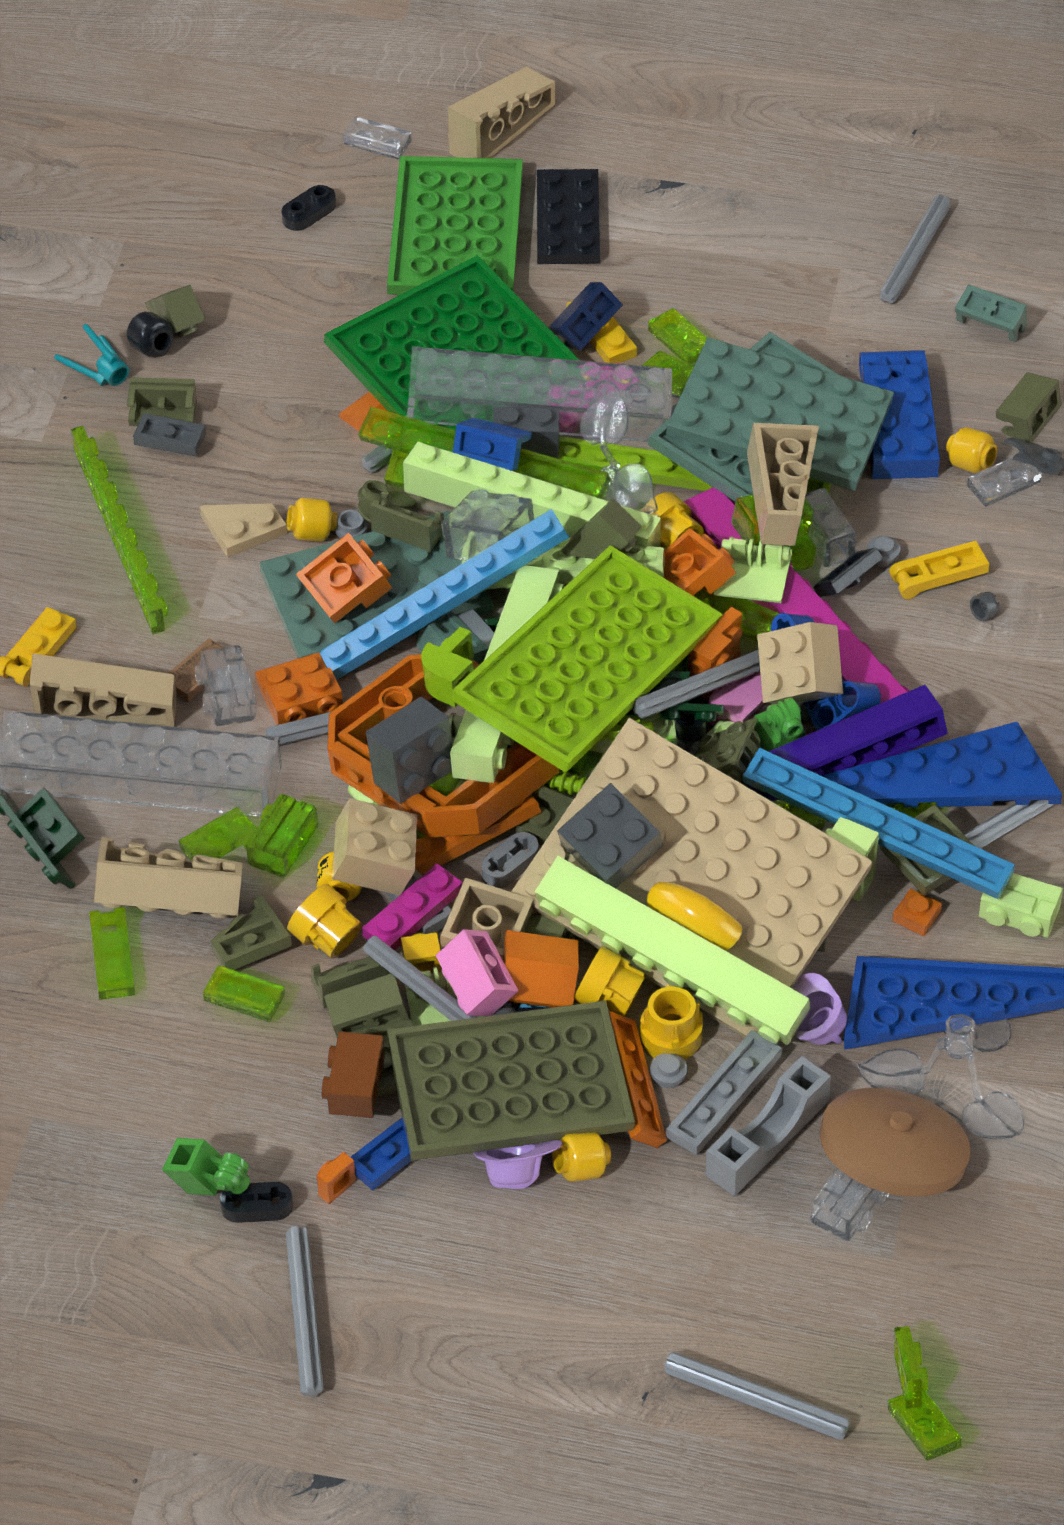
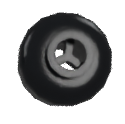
M144 311L138 313L130 321L126 332L127 341L131 347L145 356L156 358L162 356L171 347L174 339V330L170 322L153 312Z

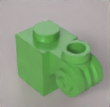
M790 697L783 700V702L780 701L777 704L767 706L766 711L755 715L758 720L754 731L759 734L761 749L769 752L805 736L806 732L801 723V709L793 698Z
M177 1138L162 1168V1171L187 1194L215 1196L218 1190L240 1194L250 1184V1178L246 1174L249 1170L248 1163L236 1153H225L222 1156L205 1139Z

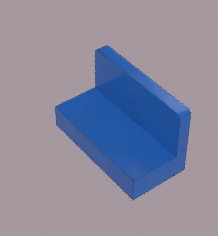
M470 418L457 423L453 453L514 471L518 469L521 443L531 440L532 432L478 418Z

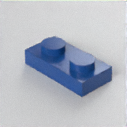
M403 1117L351 1156L354 1160L355 1175L372 1191L411 1162Z

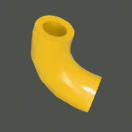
M658 882L653 885L648 893L647 905L649 908L686 927L725 951L734 946L742 934V926L735 918L707 897L685 886L671 882Z

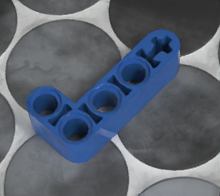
M780 613L773 619L771 631L815 621L808 615ZM842 680L843 694L805 702L804 704L813 725L820 730L880 704L881 694L879 688L873 683L843 682Z

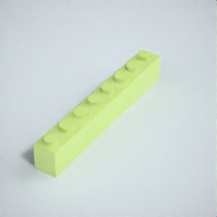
M421 442L416 443L403 462L405 492L518 528L523 527L552 509L569 538L609 502ZM622 506L642 525L634 536L637 540L635 545L661 547V518Z
M524 565L517 570L485 659L565 587V584L560 583L559 569ZM466 710L450 751L453 778L494 783L498 770L505 768L507 759L506 748L508 745H513L514 740Z
M559 856L556 857L535 890L538 903H540L539 908L546 914L557 918L559 915L571 921L570 926L579 933L586 936L590 932L602 939L601 944L618 954L621 950L633 956L632 961L646 971H651L654 968L664 974L663 979L670 985L689 988L696 992L695 998L709 1007H714L715 1004L727 1010L726 1015L730 1019L743 1026L747 1022L759 1029L758 1034L774 1044L781 1041L788 1045L811 1009L809 998Z

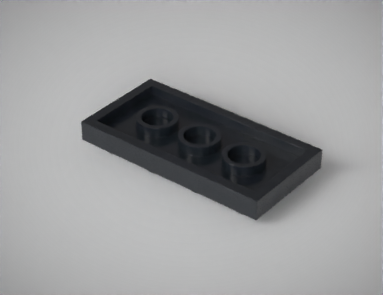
M598 169L537 170V264H600Z

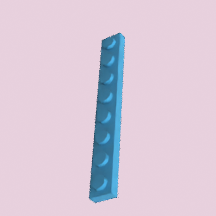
M550 509L330 644L319 653L327 668H331L336 680L565 541L569 536L553 510Z
M758 749L743 774L744 783L833 824H836L838 819L842 817L879 833L878 845L996 899L1000 898L1015 871V864L764 749Z

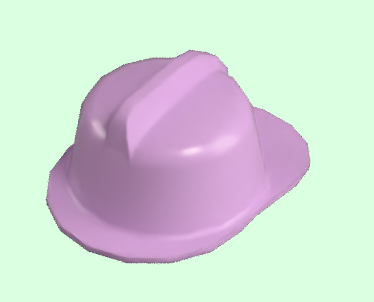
M802 974L792 989L809 998L811 1009L796 1031L795 1036L800 1040L809 1041L815 1045H825L831 1041L840 1044L842 1042L840 1034L846 1026L847 1015L839 995L829 981L821 974Z
M552 1140L538 1144L474 1152L476 1158L484 1161L487 1175L494 1187L522 1189L534 1183L538 1178L542 1155L559 1149L563 1143L560 1140Z

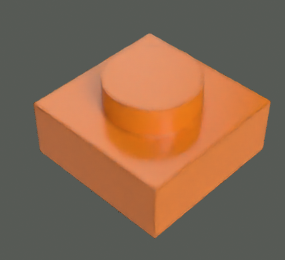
M910 888L893 912L892 921L924 936L941 913L942 903Z
M342 1152L334 1160L327 1161L317 1174L318 1196L328 1204L333 1202L356 1181L354 1160L346 1153Z

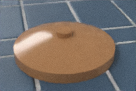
M862 1088L838 1096L826 1108L819 1131L821 1145L828 1158L836 1167L865 1186L893 1195L922 1197L945 1192L962 1179L970 1159L971 1149L968 1137L961 1125L949 1113L924 1098L894 1089Z

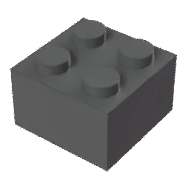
M422 696L366 731L373 781L400 804L452 771L450 757L452 739L449 717Z
M609 783L557 830L561 845L591 875L614 888L622 884L663 846L660 832L612 783Z

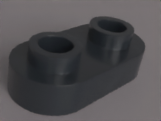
M316 185L286 203L281 210L283 225L290 230L300 231L310 227L331 213L336 207L334 190L328 186Z

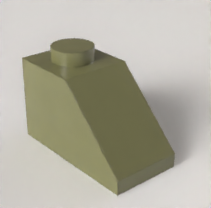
M191 285L172 290L144 302L150 312L170 322L174 333L179 332L181 337L197 331L196 324L205 320Z
M612 498L571 537L561 551L567 556L596 559L611 545L626 554L637 543L634 536L642 525Z

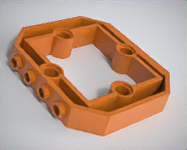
M421 654L408 655L329 713L327 749L331 773L380 806L417 814V830L428 837L480 834L559 773V768L517 742L507 750L505 768L498 770L494 783L467 780L447 796L427 786L420 793L413 795L401 804L378 787L373 781L366 731L421 696L427 701L433 698L425 687ZM471 660L473 661L474 669L477 668L479 664L475 660Z

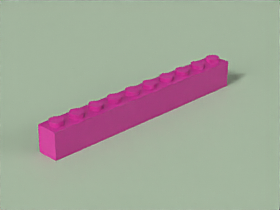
M712 487L683 501L690 507L691 517L703 527L704 534L713 540L718 550L722 546V540H729L730 536L734 537V539L746 540L748 545L749 540L754 539V545L759 546L760 534L751 518L744 516L736 507L734 501L716 488ZM791 562L781 603L752 600L771 622L776 615L789 613L808 615L812 617L815 623L837 625L843 682L853 681L875 684L880 690V703L909 691L907 687L899 684L885 664H881L875 658L869 646L861 642L852 633L848 623L838 618L832 611L830 604L814 592L809 581L802 578L793 569Z

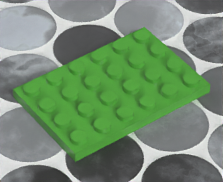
M400 156L387 294L401 295L476 255L514 292L523 159Z

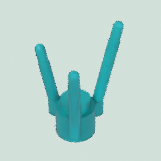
M84 324L83 329L103 353L96 362L98 373L59 354L54 356L55 360L95 379L101 386H104L107 382L112 386H117L125 381L130 372V368L120 359L103 335L98 337L88 324Z

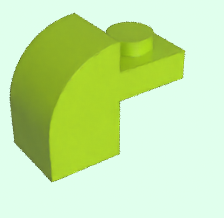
M459 627L450 637H447L442 642L440 647L428 642L421 653L427 691L437 700L456 707L458 704L450 700L452 690L474 670L473 661H471L474 658L471 631Z

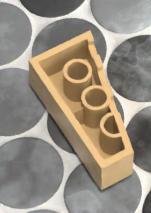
M526 66L449 106V153L455 157L491 158L555 105V81Z
M753 423L747 457L761 544L795 546L819 426Z
M33 653L30 691L37 730L175 728L177 693L174 674Z
M101 838L97 860L94 903H101L108 908H120L123 905L137 906L138 909L147 912L169 909L181 915L201 912L209 913L215 918H228L230 915L238 916L243 863L203 855H196L193 857V860L185 859L184 854L176 850L165 849L156 854L145 850L144 844L131 842L129 848L113 846L114 839Z

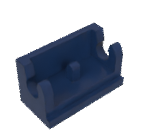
M590 282L548 328L555 335L562 336L566 340L564 344L567 347L577 348L578 351H581L623 304L602 282Z

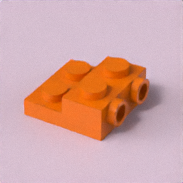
M691 528L664 550L665 568L663 578L692 596L702 588L711 595L736 574L732 567L735 563L732 556L723 547L718 550L716 544L708 535L700 536Z
M349 533L296 574L334 624L360 603L365 608H368L393 588L387 581L392 577L390 572L380 560L375 564L371 561L370 558L375 554L363 539L357 543Z
M731 606L689 653V677L741 656L740 638L743 630L741 629L742 613ZM715 690L701 695L706 699V704H708V700Z
M319 652L255 672V681L276 725L332 712L343 704L342 690L331 668L326 667Z

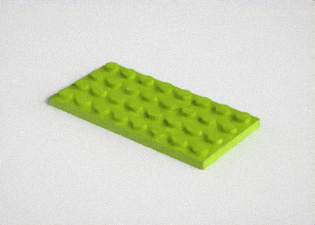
M610 545L452 690L450 700L566 773L634 707L633 705L637 698L647 695L694 649L722 618L723 614Z

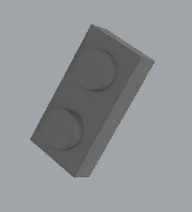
M143 413L133 435L134 445L196 457L205 438L206 427L204 424Z

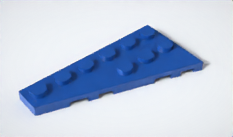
M1017 721L825 775V778L882 804L903 803L904 808L918 807V803L936 802L937 807L992 806L995 801L1015 800L1016 805H1029L1030 800H1048V804H1061L1062 793Z
M857 956L844 1035V1050L1064 1008V968Z

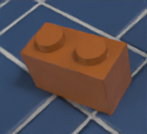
M339 1031L336 1046L330 1045L328 1053V1068H331L330 1077L324 1076L321 1095L322 1099H327L329 1114L364 1118L374 1117L385 1059L383 1036Z

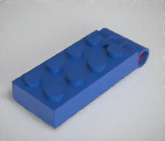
M925 350L860 352L859 373L861 382L894 392L891 406L870 454L872 479L938 477L940 459Z

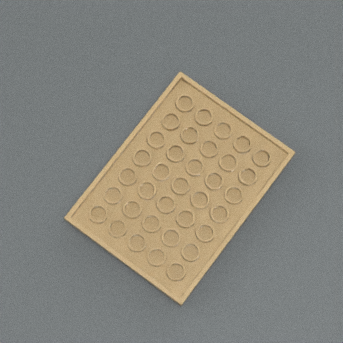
M628 718L511 892L534 899L532 907L535 911L566 927L568 931L594 947L600 949L601 946H604L601 944L602 939L591 932L588 936L579 933L570 926L571 921L559 915L557 918H554L539 908L540 903H538L535 890L557 856L588 872L561 845L557 830L609 783H612L660 832L663 846L616 889L647 907L648 893L653 885L658 882L675 883L702 894L723 908L742 926V934L739 940L726 951L786 986L793 988L872 868L873 861L638 722ZM622 950L620 951L619 955L631 961L630 965L644 972L645 978L662 988L667 987L669 983L663 979L664 974L654 968L651 971L640 968L632 961L633 956ZM683 986V989L691 993L695 1002L700 1004V1011L744 1038L751 1030L758 1033L759 1029L747 1022L743 1026L730 1019L726 1015L727 1010L716 1004L714 1007L703 1004L695 998L696 992Z

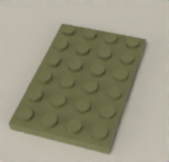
M606 1001L387 1029V1040L411 1161L561 1140L566 1134L595 1132L599 1135L632 1131L634 1129L635 1120Z

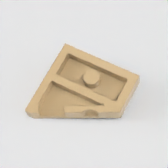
M272 503L203 505L199 507L201 518L227 557L287 534V525Z

